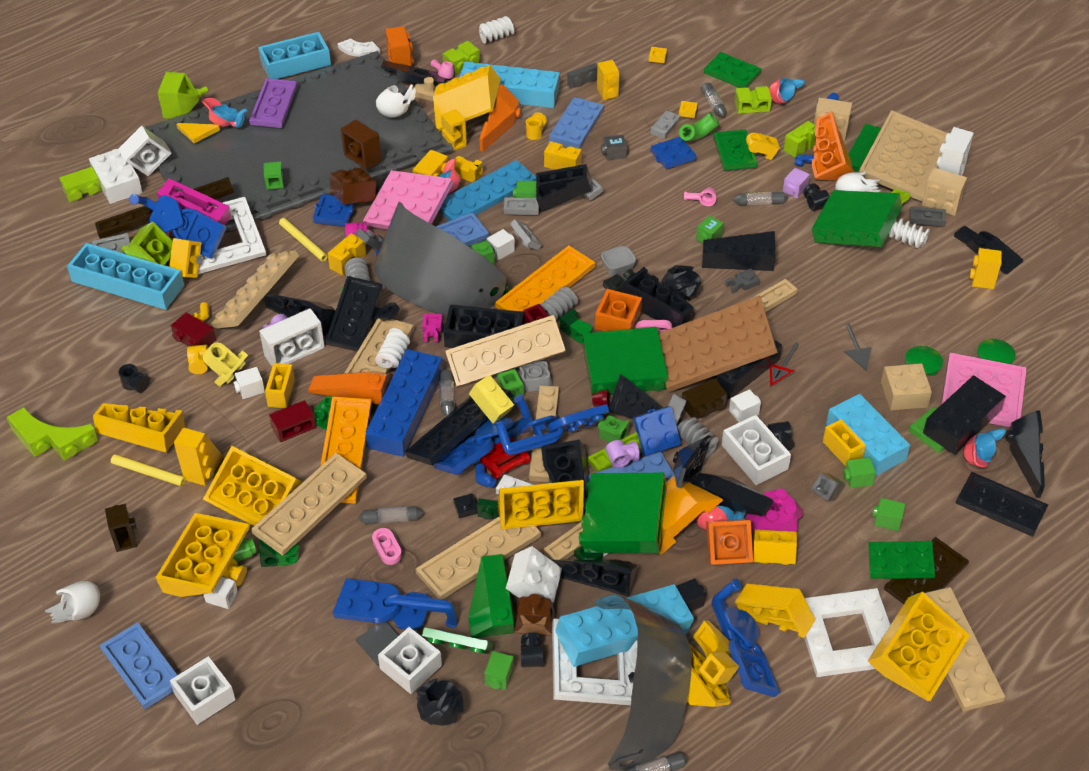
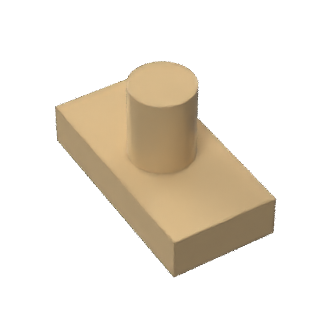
M427 77L424 79V84L417 83L414 87L416 91L415 97L434 101L433 96L437 87L434 85V79Z

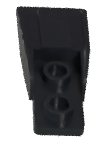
M383 60L381 68L386 72H396L398 79L408 83L424 84V79L431 77L434 79V84H444L445 78L439 76L438 72L385 60Z
M963 226L954 233L955 238L965 243L976 254H978L979 248L1001 251L1000 271L1006 275L1023 263V259L989 232L981 231L978 234L967 226Z

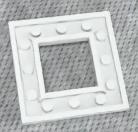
M245 197L223 202L230 207L231 218L229 220L234 219L242 243L217 249L213 259L200 253V256H197L196 263L199 264L198 274L266 256L265 248Z
M878 589L805 598L816 619L805 636V642L816 677L875 669L868 662V659L890 627ZM862 613L872 645L833 651L823 619Z
M553 619V699L631 705L633 683H630L628 675L635 671L628 657V651L617 654L618 680L577 677L576 667L572 666L555 632L559 619Z

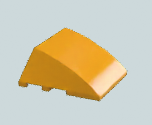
M675 475L666 482L667 488L659 554L662 555L677 541L674 537L703 511L708 514L723 499L689 482L682 488L676 487Z

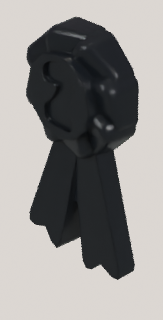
M396 302L388 303L383 308L376 307L372 322L378 318L383 322L391 320L397 315L400 308Z

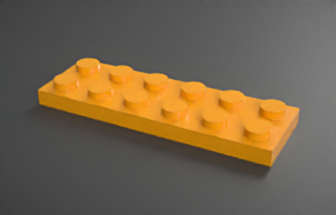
M568 245L497 300L495 307L501 310L523 312L526 308L541 304L561 287L566 286L570 288L595 268V262Z
M332 397L320 467L337 453L360 470L362 469L366 443L365 433L368 428L372 405L371 399ZM359 486L341 503L356 504Z

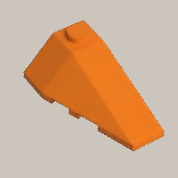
M501 84L498 88L493 111L489 112L488 122H485L479 138L481 152H484L510 129L522 113L519 100Z
M831 111L817 118L815 128L816 143L813 147L814 159L812 160L814 176L816 180L837 181L842 175L854 172L852 163L833 112Z
M367 371L318 375L313 377L308 393L333 397L371 399L372 403L380 404L393 378V374Z

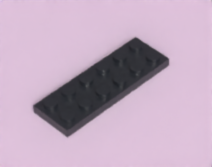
M501 388L509 399L513 397L510 390ZM470 396L409 447L405 454L407 458L433 466L444 455L452 451L458 443L466 439L488 417Z

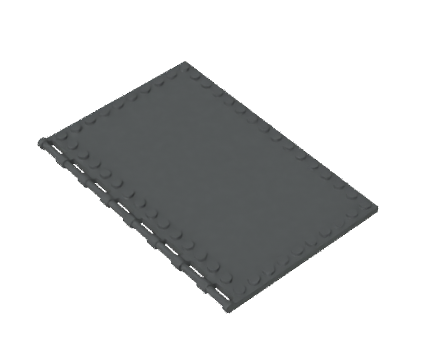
M378 51L290 79L289 81H297L298 87L282 128L250 125L249 119L261 89L220 102L229 108L236 109L238 112L242 109H248L241 127L236 128L231 125L220 127V131L195 144L177 129L176 124H214L209 120V109L207 107L145 127L165 141L171 151V154L157 167L165 182L168 179H172L194 189L229 177L234 193L215 200L223 203L245 197L254 221L259 219L261 221L265 220L273 214L290 208L296 209L303 206L304 203L319 199L322 194L333 195L330 193V173L337 170L350 171L353 168H362L344 156L340 129L354 120H358L373 131H376L380 137L382 161L368 170L362 168L372 178L388 175L391 170L397 171L418 164L430 150L441 154L453 153V147L442 136L415 99L410 102L408 110L396 118L386 117L378 111L376 99L388 87L395 85L399 89L398 93L400 92L403 96L407 92L406 87L394 72H386L381 68L384 59ZM281 161L284 188L266 190L264 163ZM234 219L228 220L225 224L227 226L225 232L237 230Z

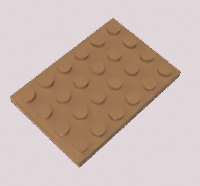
M760 295L658 333L668 374V382H665L669 392L778 353Z

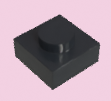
M472 493L453 498V504L459 519L478 514L477 504Z

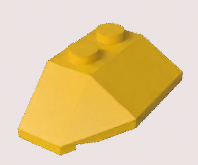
M690 645L691 680L687 702L690 705L709 707L729 705L731 699L728 688L725 684L713 685L699 671L706 659L698 650Z

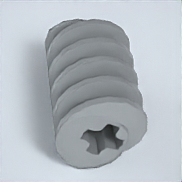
M356 257L350 259L345 264L346 277L351 276L370 281L365 259Z
M564 286L540 305L548 316L554 315L557 321L558 317L563 316V313H567L568 309H572L573 306L578 304V299L569 287Z
M696 417L686 419L678 425L679 435L689 445L708 435L712 436L705 459L714 453L719 439L713 437V433L708 432V428L703 427V424L698 422Z

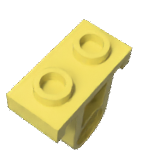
M217 342L213 343L204 352L203 360L219 375L214 383L220 387L225 382L228 384L235 377L233 372L242 369L246 364L244 360L248 355L242 350L236 356L226 346Z

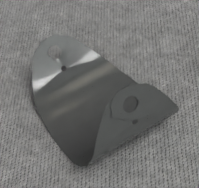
M398 202L374 263V272L379 281L388 290L419 307L445 316L448 314L450 305L481 308L492 307L503 296L506 287L504 274L480 253L445 231L414 215L402 203ZM494 287H498L497 294L491 297V290Z
M614 594L597 599L595 605L602 609L631 610L638 629L637 659L630 713L624 736L608 762L609 770L625 771L632 767L636 769L653 760L673 744L682 725L689 693L691 648L686 634L679 624L667 614ZM619 602V604L616 605H608L607 603ZM633 760V761H632L631 763H629V764L620 765V764H622L623 762Z

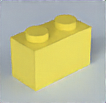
M490 375L476 383L469 393L493 424L507 415L514 406Z

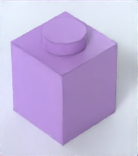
M794 168L784 179L783 192L798 198L808 186L810 174Z

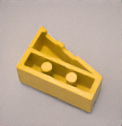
M183 427L174 441L183 477L186 478V481L206 486L208 481L214 477L215 470L224 456L205 433Z
M746 584L735 601L738 609L749 613L756 622L768 625L769 622L780 626L779 630L786 632L787 629L798 632V636L805 638L816 620L802 592L796 588Z

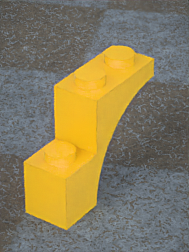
M709 620L704 621L693 636L706 655V660L699 671L713 685L728 683L740 666L732 659L729 650V640Z

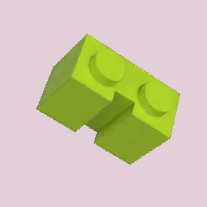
M466 41L458 45V49L452 48L444 52L443 62L453 63L454 75L462 71L465 62L480 63V52L472 43Z
M768 86L755 87V90L752 91L749 88H736L735 104L738 114L770 112L772 97Z
M807 121L785 136L784 151L795 158L797 155L804 154L806 148L809 150L813 148L816 143V125Z
M93 167L59 177L62 189L69 202L81 199L82 194L88 193L90 196L102 192L99 178Z

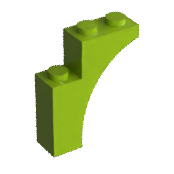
M24 407L7 416L11 430L34 457L53 447L65 461L98 441L95 429L91 424L78 427L48 425L34 418Z

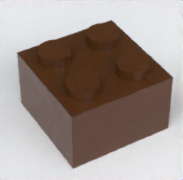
M354 120L340 129L344 156L365 170L382 161L380 137L376 131H373L358 120Z
M353 168L350 171L337 170L330 173V193L342 204L374 201L376 181L362 168Z

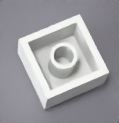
M143 126L118 149L127 163L147 176L171 154L165 141Z
M531 546L515 554L506 589L518 598L538 594L541 598L551 599L553 604L562 568Z
M410 627L378 654L380 669L410 694L442 666L441 652Z
M209 656L170 680L175 696L197 725L235 701L232 686Z

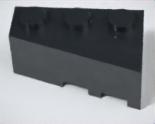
M587 164L536 173V200L541 212L592 191L591 175Z

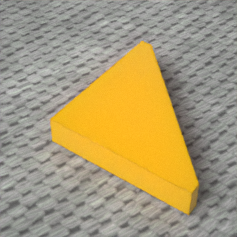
M176 124L177 129L194 144L220 131L219 125Z

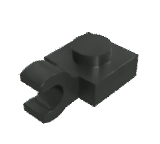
M629 269L621 277L616 274L604 280L603 287L606 290L622 292L623 283L635 273L632 269Z

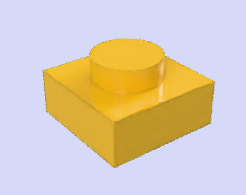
M651 47L649 62L665 63L667 48Z
M681 101L679 115L686 118H695L698 103Z

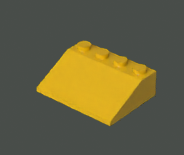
M491 65L480 67L476 71L468 72L464 76L453 78L451 81L444 84L441 83L436 87L433 100L436 128L439 132L444 129L441 123V114L456 109L465 121L493 111L501 79Z
M231 446L203 500L255 526L303 482Z
M584 481L499 488L498 511L501 529L581 521L583 515Z
M194 513L155 577L162 592L179 597L212 593L248 532L250 524Z
M922 591L908 597L868 659V662L884 677L926 701H931L969 639L970 634Z

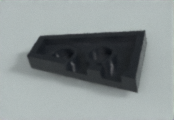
M620 374L608 409L610 412L633 419V417L647 413L650 409L658 410L664 408L628 378Z

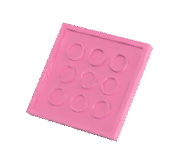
M391 170L367 212L363 223L366 221L368 227L388 230L397 204L400 202L414 215L432 224L453 185V181L450 178Z
M955 353L949 354L941 405L974 375L1006 396L1001 412L989 423L1010 427L1013 421L1021 418L1026 367Z

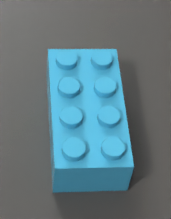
M320 32L258 47L261 64L269 79L293 76L331 65L329 49Z
M861 394L829 409L826 425L828 426L840 419L846 423L866 444L863 458L870 457L876 472L875 476L907 460L910 444Z

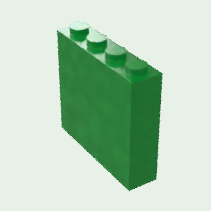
M833 190L811 228L814 242L882 247L902 209L900 193Z
M657 327L583 333L582 347L591 396L601 390H609V394L613 395L620 374L624 375L644 392L667 390L665 382H668V374Z
M664 472L591 473L590 481H587L586 485L588 497L584 499V509L586 511L585 515H582L581 518L583 531L579 533V544L583 546L585 553H659L667 488Z

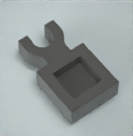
M750 268L736 274L735 278L727 279L725 285L727 287L731 286L733 294L740 288H743L745 291L760 285V279Z

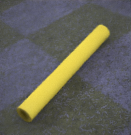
M282 218L279 221V224L321 262L327 260L328 255L286 218Z
M116 454L111 458V463L181 487L186 481V478Z

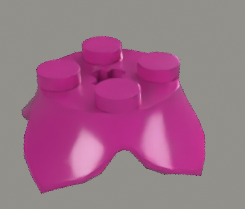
M784 489L763 493L773 499L774 502L764 516L747 513L746 518L751 520L752 532H755V529L797 532V520L803 516V510L800 505Z

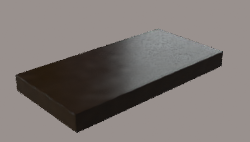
M935 537L931 540L935 578L891 579L884 586V590L904 604L908 597L922 591L927 593L944 589L968 566L969 560Z

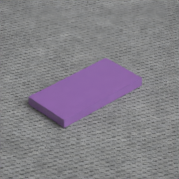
M266 78L249 119L250 125L282 128L297 90L298 82Z

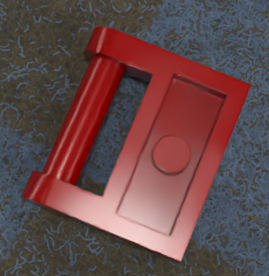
M510 437L511 443L515 442V440L512 437ZM500 442L494 445L490 452L481 457L480 462L485 465L494 478L498 479L507 471L521 464L531 462V459L526 451L515 455H508L505 453ZM516 456H519V457H517V458H515V459H513V460L507 462L506 464H504V465L498 467V465H500V464H502V463H504V462H506V461H508V460H510V459H512V458H514V457H516Z

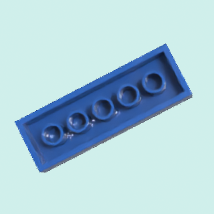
M406 349L366 430L365 436L368 449L401 457L405 456V451L409 448L440 381V373L443 371L442 357Z

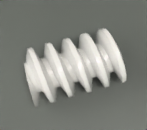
M507 16L492 20L491 22L488 21L486 24L482 23L479 26L480 38L484 44L487 43L486 39L492 42V37L494 40H497L498 36L500 38H503L504 35L506 37L509 36V32L512 35L514 34L513 24Z
M902 218L899 222L895 221L889 232V238H894L895 236L897 241L902 238V243L908 242L910 246L915 244V248L924 246L930 229L923 232V226L917 230L915 223L912 227H909L910 221H907L905 225Z
M391 328L375 358L377 365L385 369L397 368L410 344L409 337L401 330Z

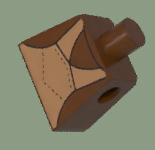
M538 594L520 597L515 613L514 633L525 634L534 632L540 635L552 636L553 619H556L551 599L541 598Z

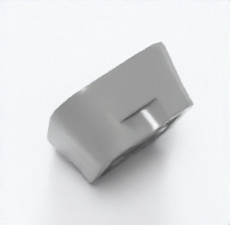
M627 246L616 247L601 254L603 267L611 277L616 274H624L625 271L633 270L636 258Z
M537 361L519 367L518 376L524 385V392L539 391L540 385L552 386V379L546 361Z
M674 393L668 406L672 407L677 426L687 400Z

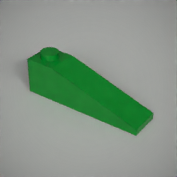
M503 554L481 557L468 616L470 636L473 638L514 634L509 590L506 589L507 578Z

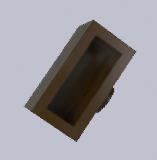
M716 379L710 380L682 392V398L687 400L684 409L691 418L705 417L709 413L726 407L727 393Z
M126 503L105 508L108 528L116 552L137 547L134 529H137L135 518L129 515Z

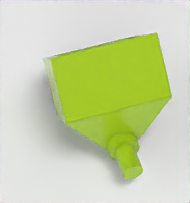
M166 72L158 90L163 118L172 119L189 113L197 104L199 98L203 94L208 93L207 87L195 89L185 73Z
M151 222L138 231L128 246L123 245L121 251L130 256L165 265L171 257L173 241L154 222Z

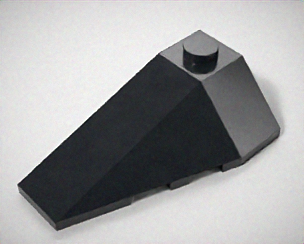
M266 293L264 296L266 308L278 314H285L288 318L311 309L321 322L323 336L328 333L336 311L333 307L320 302Z
M1039 410L1013 421L1010 429L1006 430L1005 434L1006 441H1009L1010 451L1036 498H1041L1045 487L1044 462H1041L1043 444L1039 443L1043 427Z
M708 435L682 448L679 452L676 451L673 458L676 487L682 488L701 473L712 436Z
M578 439L541 447L543 466L548 473L551 483L584 481L583 515H585L584 499L588 497L586 490L588 465L585 446Z
M699 473L691 483L722 498L723 501L718 506L728 507L732 511L764 516L774 503L773 499L733 477Z
M551 560L562 568L560 575L562 579L630 597L637 577V565L629 561Z

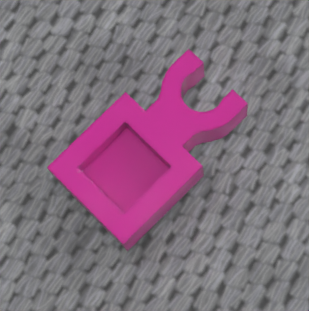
M423 314L422 330L424 332V342H428V338L431 336L434 337V342H438V332H441L442 314Z

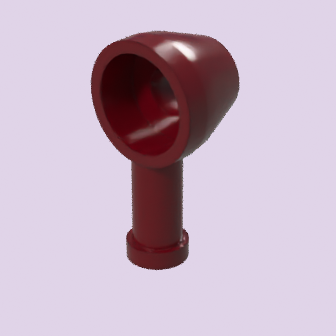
M601 390L592 394L593 406L598 407L607 404L609 408V390Z

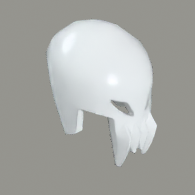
M395 85L385 89L376 99L378 111L389 118L403 115L408 110L410 102L415 99L416 91L415 88L413 89V85H410L404 96L400 92L398 93L399 89Z
M865 172L846 173L837 180L835 190L880 192L881 190H876L878 189L876 187L878 184L876 183L880 180L865 179L862 176L865 175Z
M79 581L56 591L57 596L62 595L61 602L45 610V612L52 613L50 616H54L52 619L55 620L52 623L87 618L99 606L101 597L99 588L90 581Z

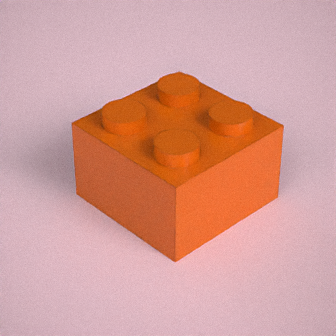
M404 26L385 29L389 61L408 66L414 64L413 55H411L413 48L409 32L405 31Z
M607 289L595 313V329L600 331L634 329L641 314L642 297Z
M745 518L706 521L709 564L753 562L751 520Z

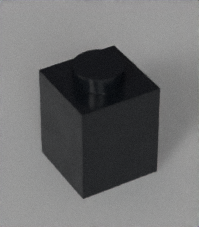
M695 578L676 586L690 612L704 606L706 591L702 585L698 584Z

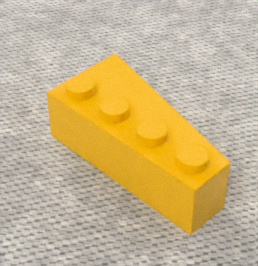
M103 403L93 415L96 433L165 453L173 445L182 428H185L183 410H175L174 413L166 412V409L158 408L157 411L147 410L146 407L130 409L128 405Z

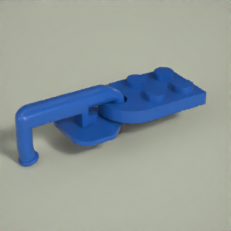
M137 194L130 195L129 201L131 204H142L153 210L150 223L154 222L164 233L173 230L176 239L202 242L200 253L213 259L227 228L226 225L198 210L190 208L181 210L179 202L167 195L161 196L157 202Z
M522 394L514 398V403L518 405L523 417L514 423L512 419L505 417L497 421L507 423L506 430L509 438H515L521 434L520 430L533 421L531 412ZM488 419L480 424L474 436L456 445L452 451L448 452L438 463L434 464V468L457 475L464 472L465 468L469 465L479 462L480 458L490 452L494 445L501 442L495 423L493 424Z
M607 404L562 418L560 416H547L534 420L520 431L521 434L534 431L535 436L512 443L506 430L507 423L497 422L495 426H497L498 435L505 453L515 455L555 443L564 431L572 433L578 431L579 427L582 426L586 428L595 426L596 422L604 419V415L609 412ZM545 426H547L549 433L542 434L541 430L546 429Z
M348 578L344 582L333 611L334 618L371 623H383L392 619L399 629L405 630L408 627L413 630L420 629L425 623L428 611L446 613L447 619L445 623L449 628H455L458 625L454 606L449 601L431 599L424 593L416 592L400 595L397 588L388 583Z
M733 579L732 582L727 584L713 597L712 607L724 636L729 640L731 656L740 666L737 671L743 687L747 690L775 697L780 693V690L764 652L756 643L760 631L754 618L745 611L727 607L725 599L730 594L741 590L740 581Z

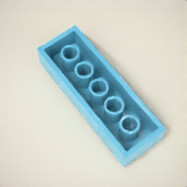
M465 62L460 77L490 64ZM491 65L501 79L500 84L504 85L519 100L520 104L554 108L560 88V72Z
M86 243L67 265L71 281L164 310H167L184 287L181 270Z
M675 584L627 597V599L667 614L679 624L685 634L688 633L694 620ZM610 602L607 604L616 605L619 604V602ZM592 607L561 616L555 629L573 667L629 651L638 638L635 618L629 609Z

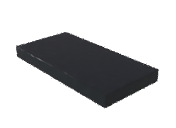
M347 276L325 340L327 345L356 352L359 350L367 337L383 284Z
M971 472L956 500V504L1031 537L1034 536L1049 505L974 472Z

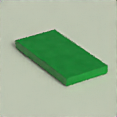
M865 123L848 154L853 171L859 172L881 130L880 127Z

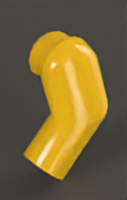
M206 302L201 303L200 313L194 312V315H191L204 322L209 318V304Z

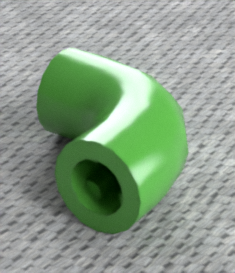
M709 112L694 124H684L679 130V135L685 141H696L708 135L720 123Z

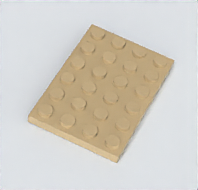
M891 110L859 172H865V175L862 176L866 179H879L880 181L877 183L893 190L899 189L909 192L910 197L922 202L929 175L933 167L938 169V166H936L939 156L942 155L939 152L942 143H945L947 133Z

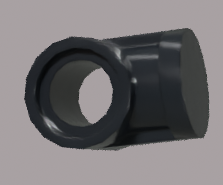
M816 183L809 184L803 191V195L807 198V204L811 210L823 208L830 197L829 193L826 190H820Z
M125 364L120 367L118 373L122 387L125 390H135L138 393H142L148 388L150 378L140 373L134 364Z
M789 421L768 424V429L788 451L793 449L794 441Z
M534 632L525 633L521 636V667H543L542 636Z

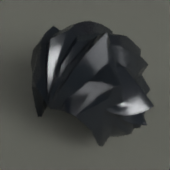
M674 265V267L667 271L661 282L663 286L667 285L670 287L674 295L678 294L684 300L690 302V297H696L701 281L700 276L693 271L694 267Z
M435 678L425 683L416 691L417 709L420 718L430 725L444 726L456 723V717L464 711L462 691H459V687L453 686L449 681H437L438 679Z

